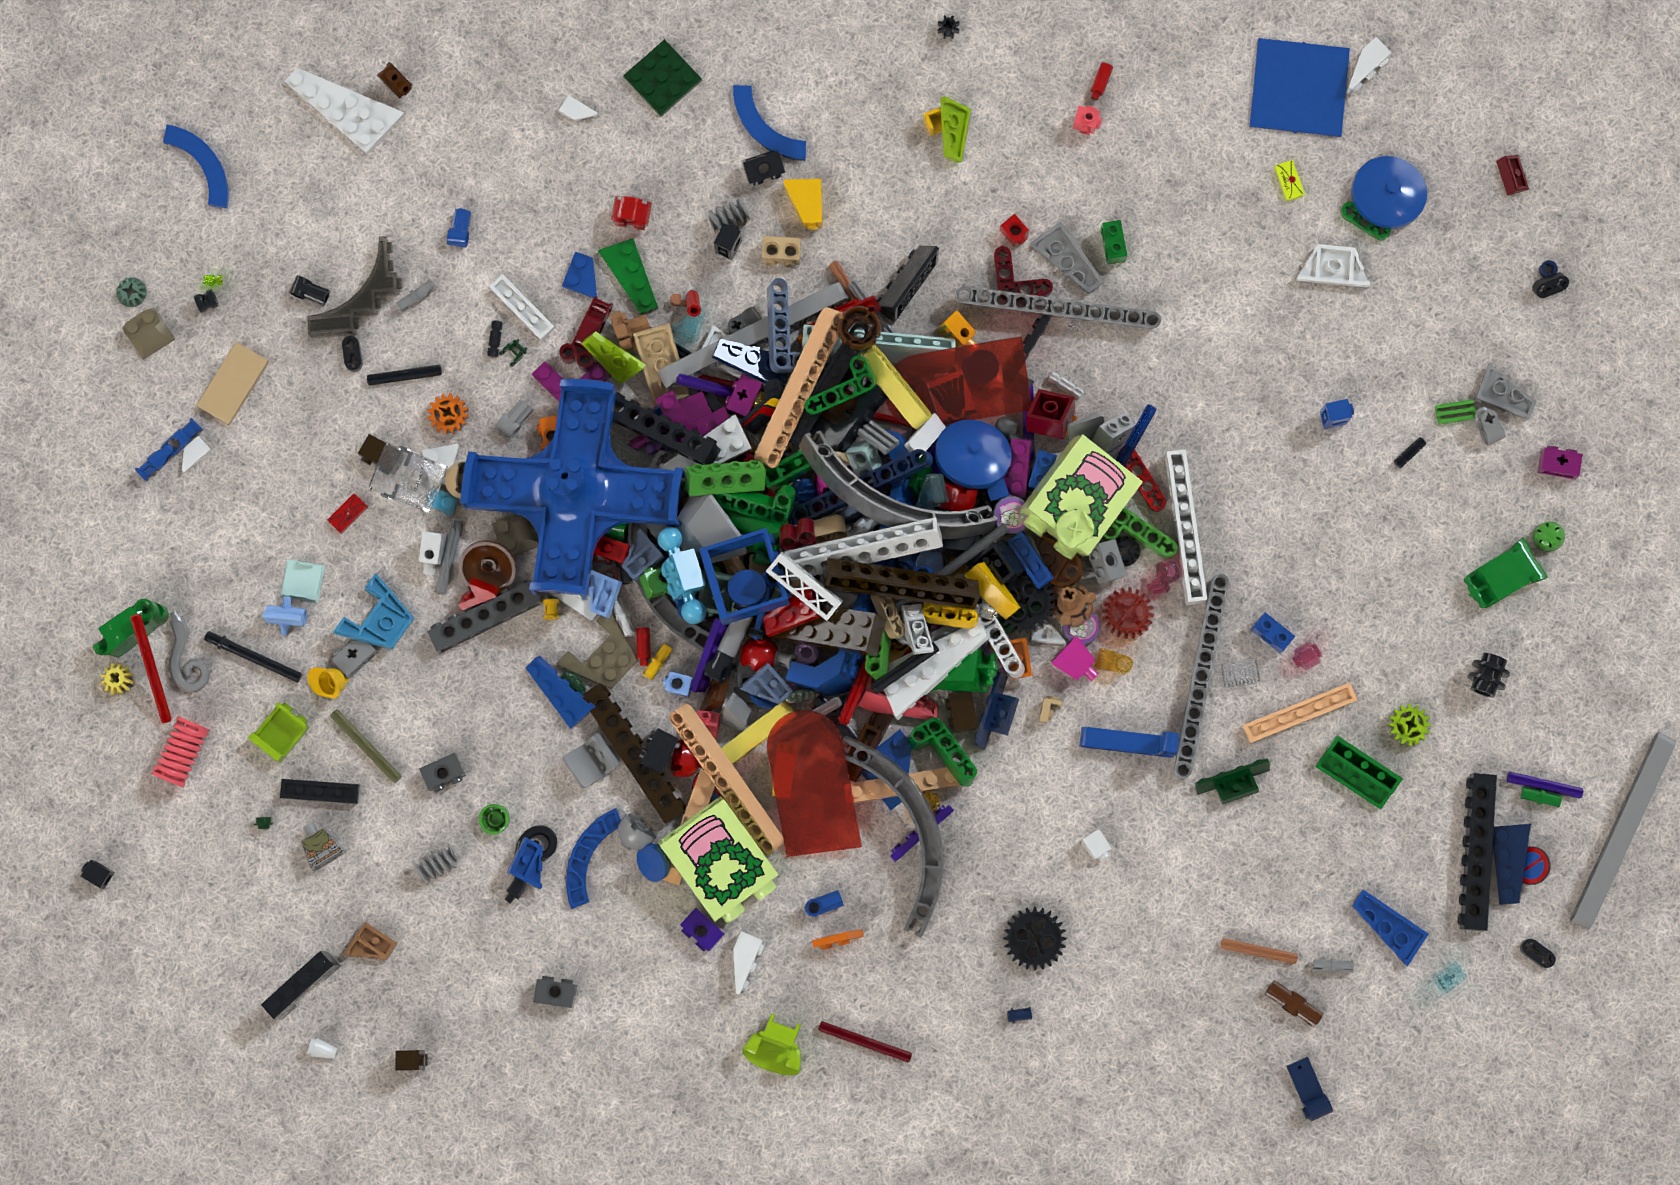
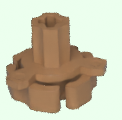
M620 310L609 313L620 348L625 351L633 349L634 353L638 352L633 333L650 328L646 315L627 320L625 312L621 313Z
M1075 584L1065 588L1057 586L1052 588L1055 593L1053 596L1055 597V602L1051 603L1055 605L1053 615L1061 625H1083L1085 623L1083 615L1078 618H1072V616L1075 617L1082 614L1086 605H1088V608L1084 613L1087 619L1092 617L1094 610L1092 603L1097 601L1095 592H1089L1084 586H1079L1078 590ZM1057 606H1058L1060 612L1063 613V615H1060V614L1057 612Z

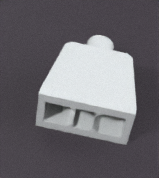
M431 531L422 532L419 562H425L423 574L434 575L436 564H442L448 534ZM430 551L434 553L433 558L429 556Z

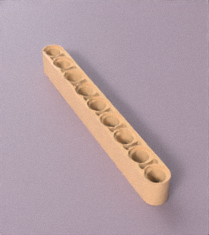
M828 307L820 312L755 452V460L761 461L764 466L775 468L779 464L805 408V402L810 397L838 337V321L844 317L843 312Z
M682 704L671 712L669 716L672 725L760 850L766 855H771L783 844V836L695 710L689 704Z

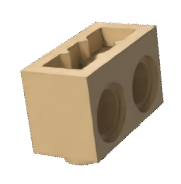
M763 236L762 263H766L768 266H776L778 263L784 264L786 267L800 265L801 238ZM774 248L777 250V253L769 255L767 251ZM792 249L796 252V254L794 256H788L786 255V252Z

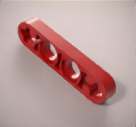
M1129 445L1123 446L1118 455L1121 463L1131 473L1134 466L1142 468V474L1136 477L1143 481L1142 484L1144 482L1151 483L1152 490L1145 492L1142 489V484L1138 490L1152 511H1162L1166 505L1165 497L1136 450ZM1124 450H1126L1127 452H1132V454L1130 455L1132 461H1134L1135 459L1137 460L1136 462H1133L1130 466L1127 465L1130 463L1128 457H1123ZM1154 491H1156L1157 494H1155L1154 497L1156 498V500L1162 501L1160 503L1161 507H1158L1157 505L1153 506L1152 504L1154 503V499L1152 498V496L1148 499L1147 496L1152 495Z

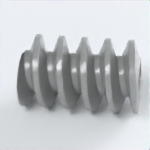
M737 199L736 205L730 202V208L723 205V211L717 207L715 209L716 214L709 210V220L715 234L716 228L720 230L723 223L729 225L732 222L737 226V219L741 223H744V217L750 220L745 204L740 199Z
M448 844V851L441 848V855L435 851L433 859L427 855V862L420 859V866L415 862L414 865L420 877L426 883H429V876L433 879L437 878L436 872L442 876L444 874L443 869L450 872V865L457 868L458 860L450 844Z

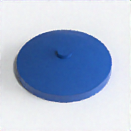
M1382 156L1366 162L1359 169L1352 183L1351 195L1357 211L1364 219L1381 228L1396 229L1409 225L1421 214L1427 201V187L1421 173L1412 164L1401 158Z
M961 420L949 425L941 432L935 446V460L943 475L951 482L969 489H983L997 484L1005 477L1011 464L1012 453L1006 437L994 426L978 420Z

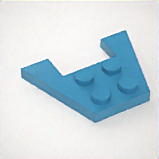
M375 573L366 585L365 591L378 598L379 602L361 626L343 617L334 629L333 634L393 650L413 622L414 617Z

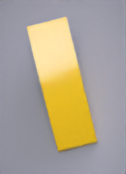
M985 562L975 565L964 575L968 579L978 580L980 596L1004 619H1008L1021 608L1006 586L1001 584L997 577L995 578Z

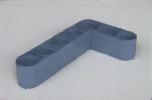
M776 278L767 288L769 363L771 370L775 373L792 374L796 366L795 360H799L802 352H790L788 285L784 279ZM773 286L780 287L781 292L775 291ZM774 304H779L782 310H777ZM775 322L780 323L782 325V329H778L775 326ZM776 341L782 342L783 348L778 347ZM776 359L782 360L784 366H779ZM828 360L826 361V363H825V365H824L822 371H823L824 368L827 366Z

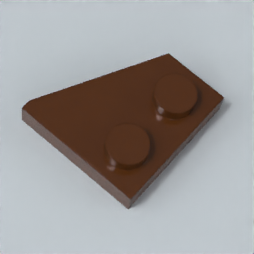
M729 678L723 684L714 680L711 681L699 710L711 712L724 703Z

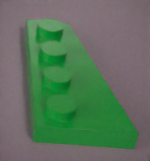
M633 238L598 250V253L604 259L641 315L659 309Z

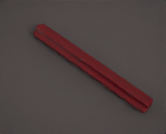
M821 1021L818 1028L820 1032L907 1063L910 1062L912 1057L911 1052Z

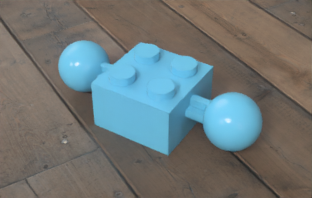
M674 527L663 528L658 534V544L663 550L668 551L670 556L662 564L661 568L662 575L668 583V593L672 596L673 601L684 599L685 603L681 609L683 619L687 623L698 624L705 618L706 608L701 601L695 599V595L706 584L695 551L690 549L680 552L679 547L682 544L680 531Z

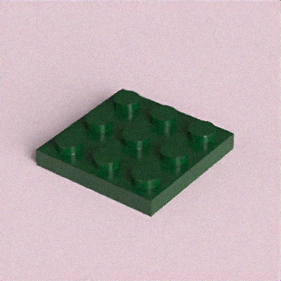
M665 39L623 75V78L660 117L702 81V78Z

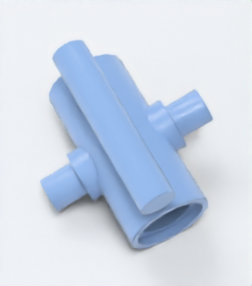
M284 596L281 606L267 605L262 617L265 619V623L279 624V627H281L280 635H288V629L291 626H305L307 610L305 608L292 607L291 597Z

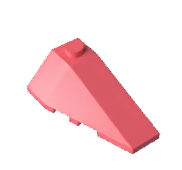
M870 675L857 706L877 713L894 715L884 689L876 693L871 687V684L876 680ZM923 695L915 702L916 704L911 709L908 708L902 714L906 717L928 720L937 718L938 704Z

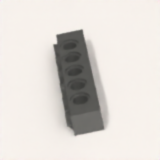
M524 580L518 583L516 588L512 590L510 588L505 589L499 593L500 596L482 602V605L469 607L461 615L454 614L443 624L439 622L432 625L431 629L427 632L436 651L441 654L543 604L539 594L533 595L529 590L530 582L532 581ZM518 594L524 595V600L521 603L514 602V598ZM506 603L507 607L504 611H497L498 604ZM483 611L489 612V617L486 620L480 619V614ZM468 619L471 620V627L463 628V622ZM448 628L454 629V635L451 637L445 636Z

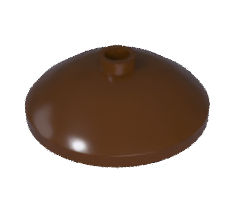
M489 540L478 541L468 546L462 553L459 560V574L463 583L470 590L472 589L469 582L473 577L498 587L499 594L501 591L508 589L513 583L516 575V562L511 552L500 543ZM490 561L493 565L489 566L486 562Z

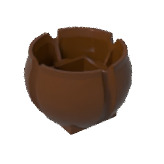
M854 306L843 313L844 317L839 319L837 326L838 335L843 344H849L851 349L858 351L866 350L875 345V339L880 337L882 330L878 315L874 311L870 312L869 308L864 306ZM857 318L871 327L863 341L848 333Z

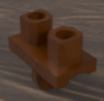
M390 62L387 63L383 71L377 74V77L399 99L403 95L406 96L412 89V84Z

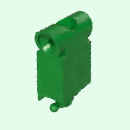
M1522 537L1508 551L1466 575L1464 583L1468 586V595L1474 601H1477L1479 607L1483 609L1492 606L1528 584L1547 579L1548 576L1541 564L1533 558L1531 548L1524 537Z
M148 599L138 600L134 606L128 607L98 628L104 638L93 645V650L101 656L121 657L138 644L131 623V616L141 614L148 636L155 631L156 627L163 625L169 617L167 608Z
M979 647L975 652L966 656L961 661L962 663L957 668L954 667L948 673V676L931 691L941 689L987 692L988 686L993 685V678L998 673L997 654L992 652L990 656L985 655Z

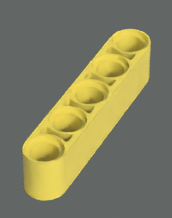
M876 345L866 349L859 355L868 359L877 384L913 428L919 429L932 418L927 407ZM858 359L859 362H860V363L862 364V366L864 367V362H863V360H862V359Z
M784 700L721 749L732 765H734L793 720L797 713Z

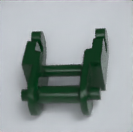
M519 339L513 340L512 344L508 343L503 348V351L499 352L500 356L507 350L513 352L516 358L514 362L510 363L511 367L522 359L521 355L523 353H527L528 348H523L519 344ZM515 346L520 350L518 354L513 349Z

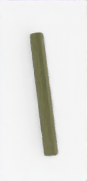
M336 709L331 713L330 717L392 782L396 783L401 779V774L339 710Z

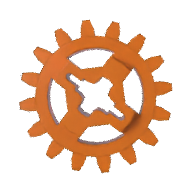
M443 393L441 399L435 397L436 403L430 402L432 409H427V412L431 416L427 418L429 421H433L430 424L432 428L437 426L436 431L438 433L443 430L445 435H447L448 431L455 434V429L461 431V424L467 425L464 419L469 418L468 414H465L469 409L468 407H463L466 403L464 400L460 401L458 395L453 398L452 393H449L448 397ZM458 406L460 408V416L456 413ZM443 411L448 413L451 412L453 416H445ZM436 412L440 414L439 421L436 419Z

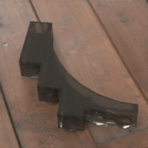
M387 236L379 237L376 262L362 288L352 298L337 308L321 314L307 316L308 334L312 339L357 335V329H360L359 318L356 317L378 315V309H381V300L377 297L400 295V289H403L402 278H399L396 272H391L394 271L393 260H390V253H393L392 242H389Z

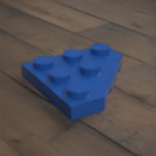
M899 729L879 745L876 750L896 762L909 774L912 749L908 745V738ZM866 769L862 773L866 780L879 779ZM898 796L882 799L890 811L902 802Z

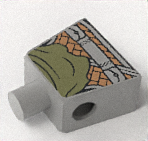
M313 822L303 827L308 837L300 842L311 871L320 869L346 853V850L327 828L323 827L317 830Z

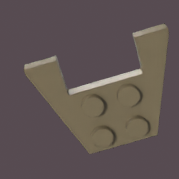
M611 613L610 618L600 616L596 620L610 636L584 664L569 651L557 662L560 667L610 689L638 662Z

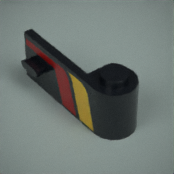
M778 379L768 381L764 389L767 397L740 420L739 423L753 435L771 420L786 386Z

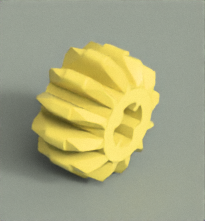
M111 663V669L104 668L107 672L106 675H100V677L105 679L100 684L105 686L104 690L106 692L111 690L112 695H116L117 692L123 695V688L129 691L130 688L127 684L134 683V681L129 679L134 675L129 672L130 668L128 666L123 667L122 663H118L116 667L114 663ZM116 675L119 676V677H118V679H119V682H118V683L115 682L116 680H115L114 677H115Z

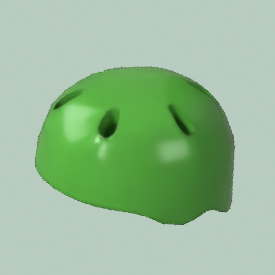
M1548 521L1539 524L1535 528L1533 540L1540 550L1555 551L1563 545L1565 533L1559 524Z
M499 804L487 805L479 814L481 828L490 835L503 832L510 823L508 810Z

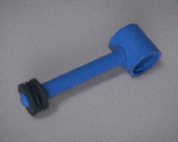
M766 570L761 573L767 586L766 596L761 600V603L769 601L772 589L778 586L776 579L773 583L768 580ZM766 612L757 615L754 628H750L749 637L755 640H763V634H765V631L762 630L763 617L766 615Z

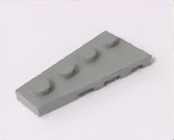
M1059 222L1030 243V245L1088 294L1104 284L1102 278L1062 222Z

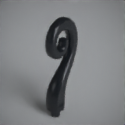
M533 826L527 829L518 839L515 854L524 837L531 840L537 835H542L547 838L549 845L543 851L541 859H547L556 851L558 844L556 834L547 826ZM514 877L506 890L509 894L504 900L510 904L515 898L519 900L525 890L526 883Z

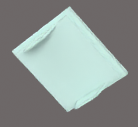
M287 559L280 597L287 596L291 597V599L318 603L325 565Z

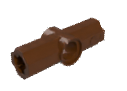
M1273 980L1265 992L1266 996L1280 1004L1285 1011L1295 1017L1298 1016L1310 1026L1316 1027L1324 1014L1306 1002L1307 1000L1304 997L1288 990L1275 980Z

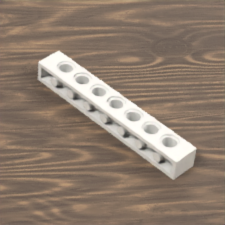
M1186 449L1167 451L1164 458L1185 604H1201L1207 601V593Z
M934 517L785 551V554L809 574L816 576L823 574L827 558L869 564L943 547L937 519ZM797 576L790 577L791 581L799 579Z

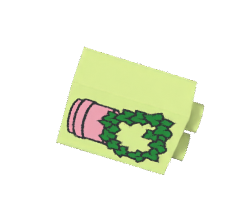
M1083 434L1075 436L1020 508V511L1028 516L1023 524L1039 536H1042L1047 531L1057 539L1055 526L1058 518L1071 510L1084 512L1092 519L1094 524L1092 540L1082 548L1070 549L1063 546L1057 539L1053 547L1070 560L1076 554L1079 557L1088 556L1143 481Z
M721 796L658 841L662 850L714 921L721 917L726 923L733 921L745 911L741 904L742 901L752 894L755 895L757 900H760L777 887L772 879L777 877L778 873Z

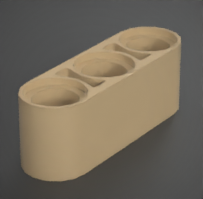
M834 515L814 520L816 544L847 537L845 518L843 516Z

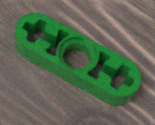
M1347 202L1342 206L1340 211L1342 218L1370 236L1382 241L1390 235L1391 229L1384 228L1386 234L1379 235V230L1375 227L1373 231L1371 230L1372 223L1368 226L1362 225L1360 222L1361 215L1355 220L1354 218L1358 211L1353 202ZM1351 207L1353 209L1352 212L1354 214L1351 213L1350 215H1347L1346 209H1349Z

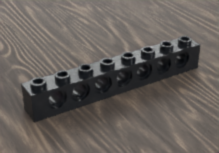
M616 392L612 422L697 464L711 465L714 463L721 451L716 445V440L709 436L704 438L700 432L694 429L689 431L682 423L678 421L673 423L664 414L658 416L653 409L647 406L644 409L640 407L637 401L633 399L628 401L625 399V396Z
M1472 773L1466 779V789H1469V795L1465 798V808H1468L1463 823L1464 828H1466V835L1463 836L1462 846L1465 847V855H1462L1461 858L1464 874L1460 876V886H1463V892L1459 895V905H1462L1457 919L1461 930L1488 931L1497 775ZM1477 789H1481L1484 792L1483 799H1479L1476 796ZM1476 808L1483 811L1481 819L1475 815ZM1476 827L1482 831L1480 838L1474 835ZM1474 847L1480 849L1481 854L1479 857L1473 855L1472 850ZM1473 866H1476L1480 871L1477 877L1471 873ZM1471 886L1478 888L1477 896H1473L1470 893ZM1471 905H1474L1477 908V914L1475 916H1472L1469 913V907Z

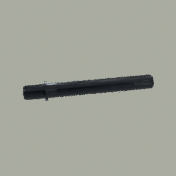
M208 631L204 637L205 641L218 646V650L229 651L298 683L302 678V673L227 639L225 635L221 637Z

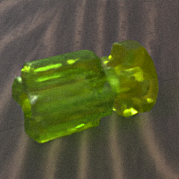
M214 275L203 276V284L205 286H215L216 283L219 286L223 285V275H218V278Z

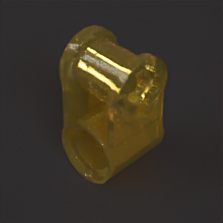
M1099 648L1094 667L1119 674H1128L1133 667V662L1126 655L1109 649ZM1123 660L1127 661L1126 664L1129 665V667H1125V670L1121 669V665H1119Z

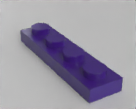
M715 618L691 683L689 690L695 693L706 692L710 686V678L704 675V668L707 662L713 659L729 625H722L720 618Z
M942 805L934 812L938 825L954 812L950 805L947 807ZM914 830L905 837L907 841L902 846L898 843L891 850L893 854L890 857L894 862L899 860L919 842L918 834Z

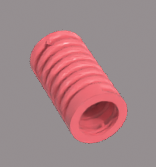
M177 716V721L173 725L176 731H170L171 737L166 740L168 744H165L163 747L166 751L160 753L163 758H158V764L155 765L151 774L184 788L186 781L184 779L189 777L187 772L192 771L190 765L195 764L194 759L198 757L197 752L201 751L200 745L204 744L202 738H206L210 730Z

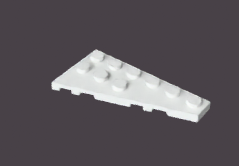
M296 68L285 80L289 87L365 154H368L405 115L402 111L299 68Z
M980 620L974 628H962L934 641L939 648L936 654L884 689L897 720L903 716L902 714L908 708L911 709L918 699L923 695H927L946 678L954 667L957 668L966 656L975 652L989 639ZM911 652L890 662L888 672L914 655V653Z

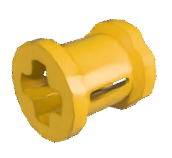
M542 600L545 608L543 620L560 619L558 615V603H560V600Z

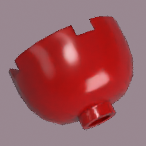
M763 636V640L748 639L741 649V664L746 667V664L751 666V670L758 671L766 662L773 667L776 651L778 650L775 642L766 636Z
M679 738L677 744H680L679 748H674L671 761V770L675 772L671 774L678 777H691L702 766L684 740Z

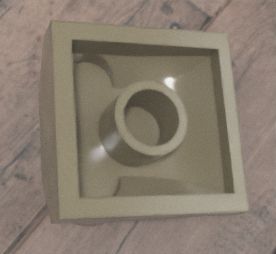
M154 307L144 310L127 321L122 327L124 333L128 336L143 360L175 340Z
M516 514L508 518L498 519L492 524L498 542L505 546L513 557L538 547V534L533 524L524 516Z

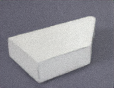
M569 95L559 109V113L574 122L598 116L596 111Z
M199 436L184 448L182 471L185 474L212 451Z
M1043 623V628L1037 625L1036 632L1032 629L1030 642L1066 645L1065 639L1062 638L1052 624Z

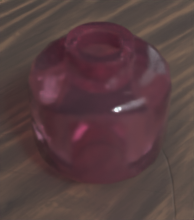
M1306 642L1295 648V657L1292 659L1298 668L1302 667L1304 670H1309L1320 664L1321 657L1323 656L1316 643Z

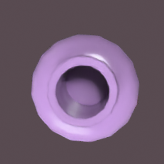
M798 644L794 650V653L798 656L797 663L813 666L818 661L819 651L815 646Z

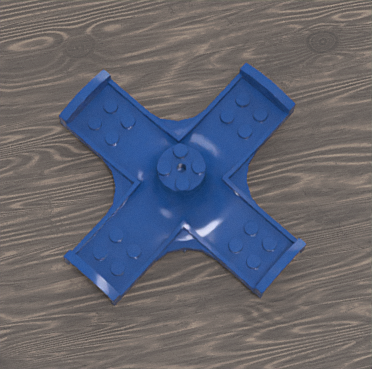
M560 379L561 396L556 429L552 441L543 451L530 458L485 456L468 451L463 473L460 503L465 509L509 512L521 515L533 524L538 534L539 542L533 582H530L529 587L533 595H538V592L580 595L582 599L587 600L593 554L598 541L604 534H610V529L619 524L626 523L680 526L677 513L682 478H685L686 473L683 468H675V470L639 468L623 463L616 457L611 447V427L617 392L614 384L587 379Z

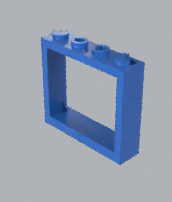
M766 528L699 549L722 625L790 605L788 599L792 597L790 591L777 581L781 594L780 598L729 614L726 611L711 558L764 541L772 564L779 554L778 551H773L772 545L775 544L772 533L768 534ZM776 564L773 568L774 573L778 576L785 575L783 568L779 569L778 564Z

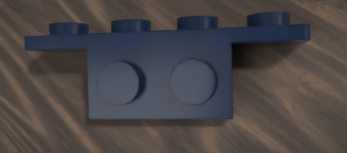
M998 672L993 678L992 690L986 700L987 706L981 716L979 731L975 735V745L984 750L986 749L991 732L1008 736L1019 702L1018 698L1003 694L1008 677L1001 672Z

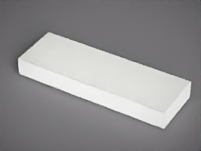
M935 413L931 414L932 418L924 423L904 444L909 452L916 449L926 451L946 428Z

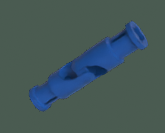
M192 418L189 419L190 422L182 429H178L162 444L161 450L153 452L147 457V461L142 466L135 468L136 472L146 482L149 480L148 477L156 470L159 471L166 464L169 457L171 458L178 454L191 442V438L197 432L203 431ZM173 439H177L180 443L176 451L168 443Z

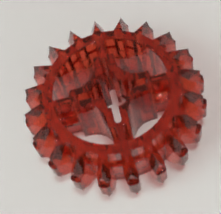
M1131 587L1128 588L1127 593H1125L1124 588H1121V595L1115 590L1113 592L1114 597L1110 595L1107 597L1111 603L1104 602L1103 604L1108 608L1102 609L1103 614H1108L1102 618L1103 621L1109 620L1105 627L1108 628L1112 625L1113 628L1110 633L1113 634L1115 630L1119 631L1117 633L1118 638L1121 636V633H1124V639L1128 638V634L1131 635L1132 639H1135V632L1142 636V630L1147 632L1149 629L1145 624H1152V621L1148 618L1154 617L1153 613H1148V611L1154 609L1153 606L1147 607L1151 600H1143L1146 596L1145 593L1141 597L1138 596V589L1133 594ZM1121 599L1135 600L1131 605L1119 602ZM1139 605L1143 610L1142 621L1138 619L1139 617L1135 612ZM1113 606L1120 612V618L1117 622L1113 618ZM1132 607H1134L1131 612L1132 617L1128 616L1125 617L1124 620H1122L1125 614L1124 610H1130ZM1126 621H1130L1137 626L1134 628H1124L1121 625Z

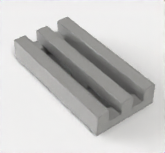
M872 420L869 422V425H864L863 429L860 428L858 430L860 437L885 455L899 445L897 438Z

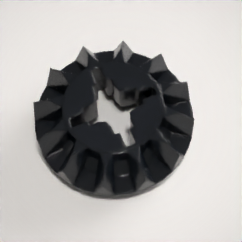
M1128 536L1116 538L1120 555L1122 552L1120 547L1125 548L1130 545L1128 550L1130 554H1124L1121 557L1124 566L1134 564L1140 555L1139 544L1134 538Z

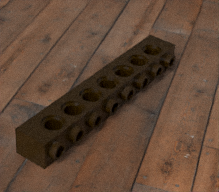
M827 558L823 570L824 588L975 610L980 597L978 580L834 558Z
M597 684L582 694L584 696L583 699L588 704L592 703L595 706L591 714L666 826L685 813L684 808L686 805L680 797L676 799L673 794L676 790L670 781L666 783L662 778L665 775L662 771L659 774L650 769L648 774H641V759L629 756L630 751L634 748L639 749L641 753L643 749L641 744L644 742L638 733L635 735L632 733L630 728L633 726L627 717L622 718L620 715L622 710L617 702H611L609 699L611 693L607 687H601L600 684ZM600 701L608 703L605 710L601 711L597 708ZM611 717L618 718L616 726L608 725V720ZM624 732L628 733L629 739L626 742H620L619 735ZM658 780L661 782L659 790L651 789L653 781ZM665 796H669L672 799V803L667 807L661 804V800Z

